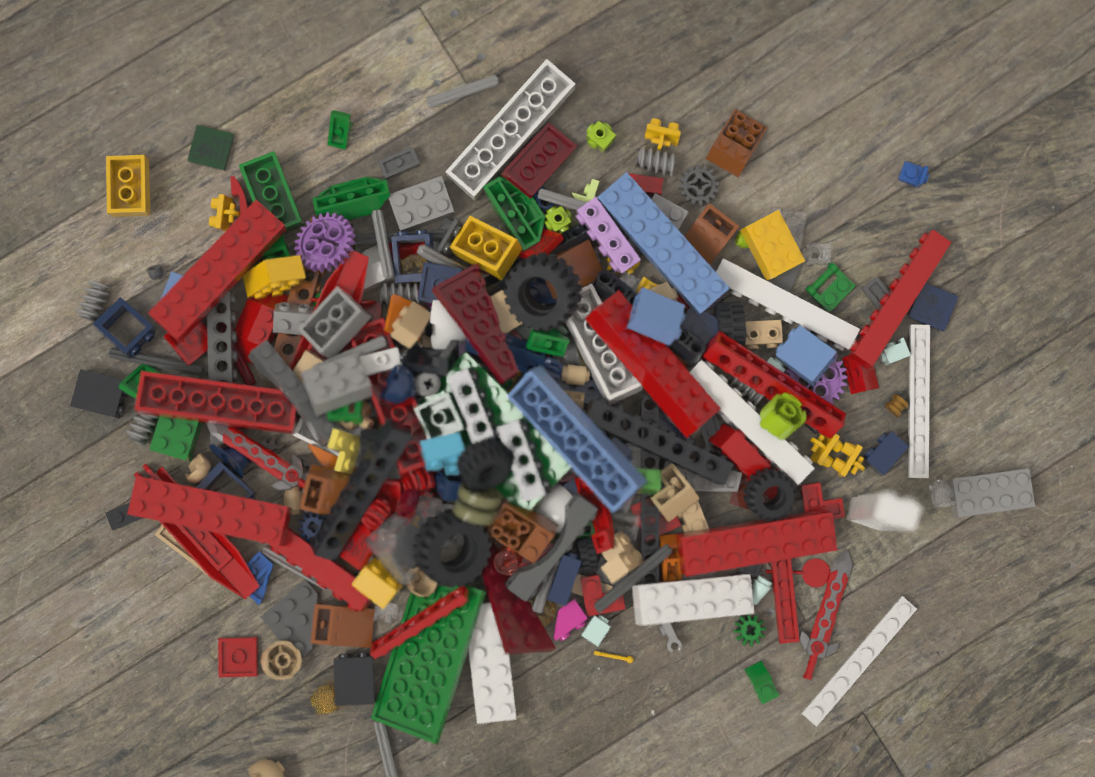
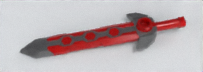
M207 423L211 435L229 447L234 448L277 479L282 480L273 484V488L278 491L290 490V488H295L298 485L304 489L306 481L302 479L303 466L298 457L293 455L291 466L290 463L269 449H266L236 427Z
M848 550L842 552L833 561L810 639L803 631L800 634L801 645L807 654L810 655L803 678L810 681L813 678L812 675L817 659L824 656L828 657L837 651L838 643L827 644L829 643L839 605L853 566Z

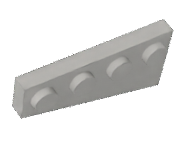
M665 460L664 468L671 463ZM707 464V468L711 470L713 465ZM675 465L694 491L738 492L742 476L740 472L731 470L725 485H717ZM662 481L660 491L666 487Z

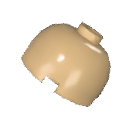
M288 641L272 643L264 650L261 657L262 669L271 679L280 681L291 679L301 668L302 658L300 651Z
M262 759L248 768L251 777H285L283 774L285 769L279 761L274 763L272 760Z

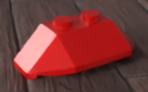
M272 294L266 295L267 297L255 299V297L247 299L234 331H237L236 344L245 361L252 363L248 358L250 352L265 340L272 345L277 334L273 332L275 305L287 302L289 296L283 294L273 297Z

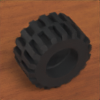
M741 301L717 302L714 308V316L717 318L718 332L721 331L737 343L745 346L746 319Z
M481 439L479 442H474V444L467 446V449L463 450L461 456L457 459V469L465 483L473 491L478 490L479 492L497 487L498 484L508 477L512 468V463L501 444L493 439Z
M763 468V472L760 470L755 471L756 475L751 474L749 476L751 478L750 481L745 482L747 488H743V493L745 494L743 499L747 507L763 520L773 521V518L780 520V516L786 517L788 510L790 512L793 510L792 504H796L794 497H797V492L794 491L796 489L795 485L791 483L792 481L776 469L771 468L769 470L768 468ZM771 486H777L775 498L770 502L763 503L762 496L766 489Z

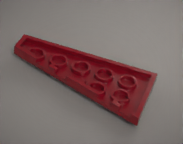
M476 263L434 286L431 291L502 384L515 376L519 371L512 352L508 349L505 342L506 336L501 331L500 321L491 296L487 294L485 280L481 278L480 267Z
M492 543V546L489 547L491 556L487 558L488 564L481 571L504 653L553 652L557 648L538 616L532 610L529 601L525 602L507 589L506 581L512 573L496 546Z

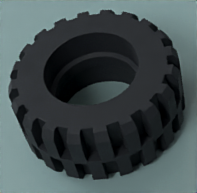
M546 253L533 254L517 264L509 272L510 275L505 280L507 286L504 287V295H507L504 300L506 305L510 306V314L514 313L517 317L515 320L519 323L521 321L525 323L524 327L526 328L534 327L535 331H541L543 328L545 331H550L566 322L577 311L578 304L582 298V295L579 294L582 291V285L578 284L580 278L578 274L575 275L573 273L574 268L572 265L568 266L565 264L567 261L563 258L557 259L555 254L547 256ZM531 277H541L552 284L557 294L556 306L546 307L535 301L529 289Z
M451 508L445 509L444 513L442 511L436 512L434 517L429 516L426 519L427 522L424 525L421 524L419 527L420 532L414 538L416 544H413V552L416 554L413 557L418 568L433 582L443 587L454 588L456 585L462 587L465 586V582L471 583L475 580V576H480L481 570L488 564L487 558L491 556L489 547L492 546L491 539H489L490 534L488 530L484 528V525L463 520ZM456 534H464V546L460 554L451 561L441 562L440 552L444 543Z

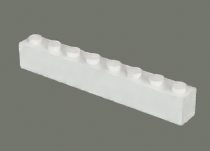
M722 259L716 271L727 286L732 289L731 293L739 298L743 295L749 298V303L757 307L759 304L765 306L766 312L774 316L776 313L782 315V320L791 325L795 322L807 331L817 333V338L824 342L827 340L834 342L833 346L842 351L844 348L849 350L860 330L725 259Z

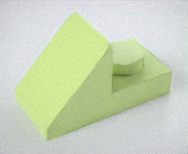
M592 179L591 184H586L584 194L587 195L586 197L573 192L571 197L589 202L596 195L599 181Z

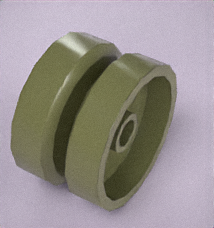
M462 482L458 490L460 498L455 500L453 512L458 517L471 523L480 525L493 524L497 516L495 508L500 506L502 494L495 488L482 492L478 490L473 491L465 482Z

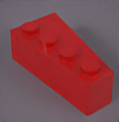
M723 424L720 430L716 431L715 435L711 436L708 441L722 449L720 453L729 458L731 462L734 461L733 466L743 475L746 474V478L749 481L751 474L756 475L755 471L760 470L763 472V468H768L769 470L772 468L770 466L772 462L765 455L761 456L758 453L759 448L754 443H748L745 440L747 436L740 429L735 430ZM777 486L769 487L763 495L772 499L777 494Z

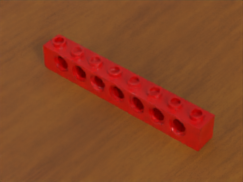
M721 331L706 345L703 357L769 400L777 394L782 395L783 393H788L797 398L802 404L800 406L802 412L805 410L806 413L804 423L816 429L820 434L831 439L844 426L845 412Z

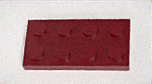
M548 122L505 168L501 175L531 199L576 150L577 145Z

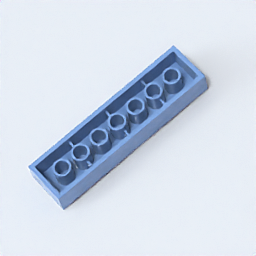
M627 172L597 197L614 222L668 283L675 288L676 292L698 316L729 290L727 284Z
M541 366L530 370L507 395V398L613 513L623 507L648 482Z

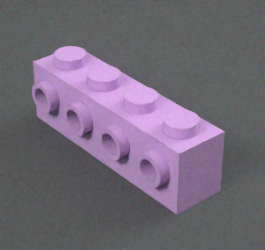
M594 197L576 210L577 215L575 217L581 225L585 224L589 229L587 234L592 241L596 240L599 243V251L604 257L606 255L611 260L609 264L615 272L619 271L621 274L641 260L597 197Z

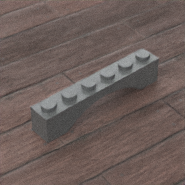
M265 340L250 352L248 358L288 398L317 442L322 447L329 443L333 429L340 431L341 429L334 421L327 420V412L316 416L303 383L271 344Z
M576 491L565 505L563 528L553 547L536 560L535 563L516 568L506 581L507 589L525 602L528 598H532L536 594L539 584L541 582L544 583L549 577V571L553 567L558 566L561 561L560 557L564 552H568L572 548L574 539L583 534L588 521L591 522L596 517V511L598 510L596 505Z

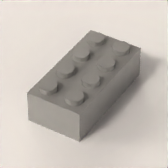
M1029 468L948 480L953 518L1035 507Z

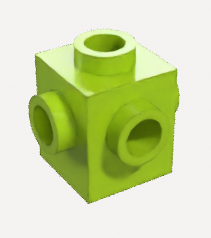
M600 121L596 124L592 123L586 130V133H588L586 135L587 144L594 150L596 148L599 149L602 153L616 139V134L612 132V128L605 122L603 124Z
M554 206L547 211L544 224L548 230L561 234L570 229L571 219L573 218L568 209L564 210L562 206L558 208ZM561 216L562 220L557 222L555 218Z

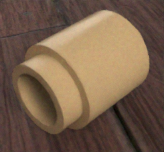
M568 364L563 366L561 381L566 382V384L584 386L585 382H589L590 371L586 370V366Z
M300 487L285 490V493H283L284 506L292 508L291 515L301 514V510H304L299 508L303 491H301Z

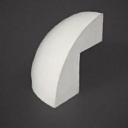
M433 300L430 323L433 324V333L431 335L433 349L445 350L451 340L459 341L460 347L465 343L466 336L440 301Z
M556 483L550 490L551 492L540 500L538 508L534 512L542 514L556 523L558 527L555 533H558L563 528L565 505L572 498V495L563 486Z

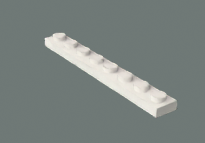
M909 325V352L911 355L909 356L908 478H929L930 325Z
M900 596L801 714L817 727L917 608L903 596Z

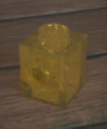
M329 685L318 686V690L314 691L313 696H311L312 708L315 707L317 716L337 712L335 688H329Z

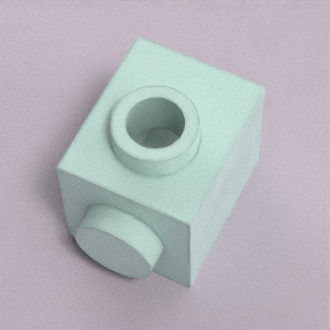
M594 615L581 636L598 646L610 629L608 625L609 620L601 615L598 617Z

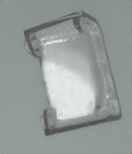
M419 496L420 502L413 518L404 519L395 512L366 540L369 549L400 584L408 585L416 576L414 569H412L417 564L413 557L416 554L413 552V544H416L414 538L416 534H419L421 524L424 525L429 516L434 517L438 511L444 513L445 508L440 499ZM458 535L450 537L442 547L447 548L452 545Z

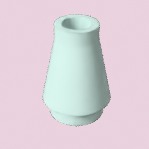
M761 575L754 579L752 586L753 604L758 605L772 588V582Z

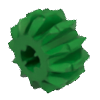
M746 614V620L743 616H739L742 623L735 622L734 624L739 626V629L733 630L734 633H740L736 640L743 638L742 645H746L749 640V646L751 647L754 645L753 640L760 644L761 642L758 637L765 638L761 631L767 630L766 627H760L764 620L757 621L758 615L756 614L752 620L750 614ZM748 625L751 627L754 626V628L752 629L753 634H746V631L748 630Z

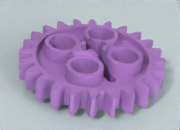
M327 212L325 217L320 213L319 219L313 216V222L306 221L307 227H301L303 232L297 233L300 239L295 240V243L298 245L294 248L297 251L296 256L300 255L302 264L314 272L319 270L323 273L325 268L330 272L331 266L337 269V263L344 264L343 258H350L347 253L354 251L350 245L356 244L353 240L356 235L353 233L354 229L348 220L342 215L338 216L334 213L331 216Z
M836 359L828 368V370L832 371L833 378L827 379L823 374L819 379L820 381L811 389V391L816 393V387L821 386L824 389V395L820 397L831 404H834L832 398L835 400L840 399L837 393H844L841 387H845L847 384L842 382V380L848 378L842 375V372L846 370V368H840L843 361L836 362ZM790 369L785 370V373L798 382L800 376Z

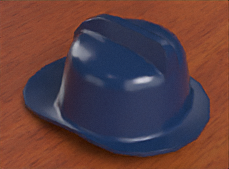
M210 444L209 447L216 457L228 465L239 477L243 478L242 471L252 460L229 446L221 449L214 444Z

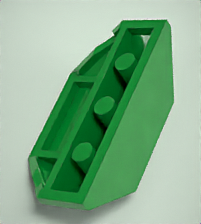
M363 177L329 186L312 199L316 215L321 213L325 217L326 213L329 212L331 216L336 213L338 216L342 215L345 219L351 220L370 215L374 210H379L389 198L390 192L387 179Z
M498 177L484 185L483 189L494 212L508 234L518 240L523 248L522 250L525 251L540 242L545 215L534 198L530 199L507 179Z

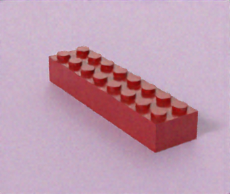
M255 200L148 314L181 343L286 231L285 225Z
M617 291L596 307L585 320L687 438L721 408L665 343L627 328L633 306L620 291Z
M384 318L366 323L349 341L351 349L380 336L384 337L387 345L372 353L395 348L390 333L384 331ZM390 370L367 377L372 389L370 399L380 426L384 424L386 419L406 425L412 434V438L395 463L400 478H403L412 472L426 469L421 453L420 441L427 440V437L414 410L417 407L414 396L412 398L408 397L405 402L400 404L389 403L380 398L382 388L386 389L387 383L385 381L391 372Z
M141 371L135 411L138 414L294 434L297 410L281 390Z
M139 476L135 478L128 509V515L284 546L292 512L291 507Z
M823 509L787 515L786 517L781 516L780 520L773 518V521H768L765 519L676 534L681 573L685 576H692L837 551L833 512Z

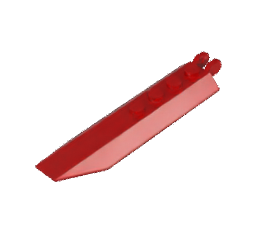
M356 251L349 252L350 258H344V264L340 263L326 281L314 311L337 286L347 292L359 304L363 295L369 257ZM303 335L289 368L292 371L295 369L306 350L313 351L325 360L329 358L322 355Z
M148 464L143 465L144 470L151 476L150 479L178 484L162 466L155 473ZM136 472L134 474L135 477H143V475L139 472ZM159 521L214 581L245 600L260 587L239 550L224 534Z

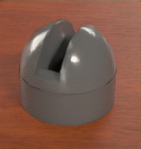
M160 264L153 265L146 270L152 280H156L155 277L157 276L161 279L163 276V269Z

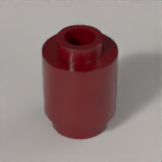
M407 489L401 494L396 507V512L400 517L409 519L415 516L420 502L418 492Z

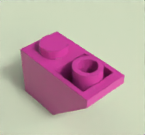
M572 599L566 606L558 609L554 639L556 641L558 639L561 641L565 640L571 635L569 631L574 628L578 630L587 624L585 620L588 618L575 599Z

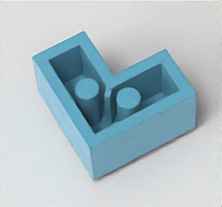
M459 432L420 441L421 453L427 471L439 470L444 467L446 476L460 474L457 469V459L461 456L464 447Z

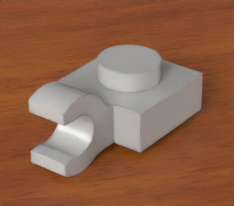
M670 622L658 625L662 635H667L669 639L667 649L670 652H673L671 648L673 642H676L679 648L682 647V643L678 640Z

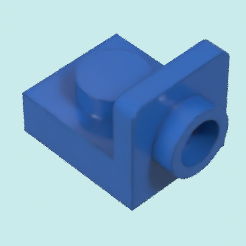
M905 161L897 180L919 188L923 183L926 184L930 173L927 172L929 167H920Z

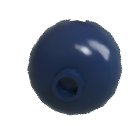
M399 363L395 365L385 381L387 383L386 389L382 388L380 398L393 404L403 403L408 397L412 398L417 388L414 387L415 378L411 370Z

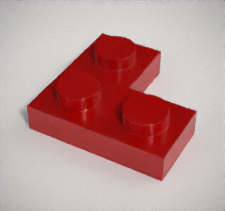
M820 482L800 485L804 513L826 509L833 512V519L845 517L842 498L823 500Z
M599 574L580 578L587 617L625 609L623 595H621L599 613L595 609L594 603L606 594L602 593Z

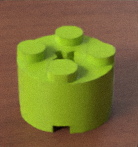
M788 393L777 394L761 409V421L759 424L762 429L767 430L779 440H784L805 422V410L802 412L800 408L802 404L794 396Z

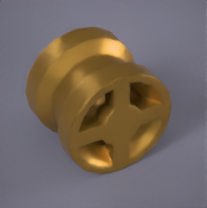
M893 394L892 400L886 402L884 406L890 413L899 418L902 415L903 409H907L909 404L899 395Z

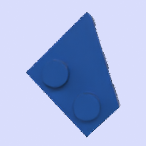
M261 551L247 563L260 585L250 595L258 605L263 602L274 564Z

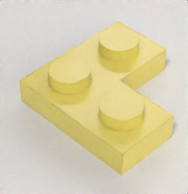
M333 429L328 448L340 451L335 471L349 475L353 473L361 445V438L359 436Z

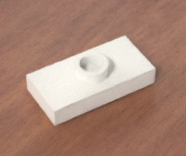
M398 347L359 357L367 376L390 371L398 363L402 365L399 360Z

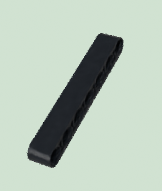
M606 270L598 272L593 284L597 294L604 300L620 291L633 306L634 299L638 294ZM680 325V329H682L678 340L675 339L671 345H667V347L687 363L697 364L705 351V345Z

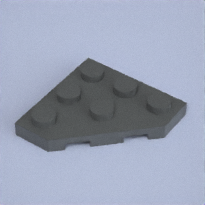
M305 579L261 616L280 641L291 642L300 651L301 658L309 653L314 646L311 643L314 607L318 602V593L308 580Z

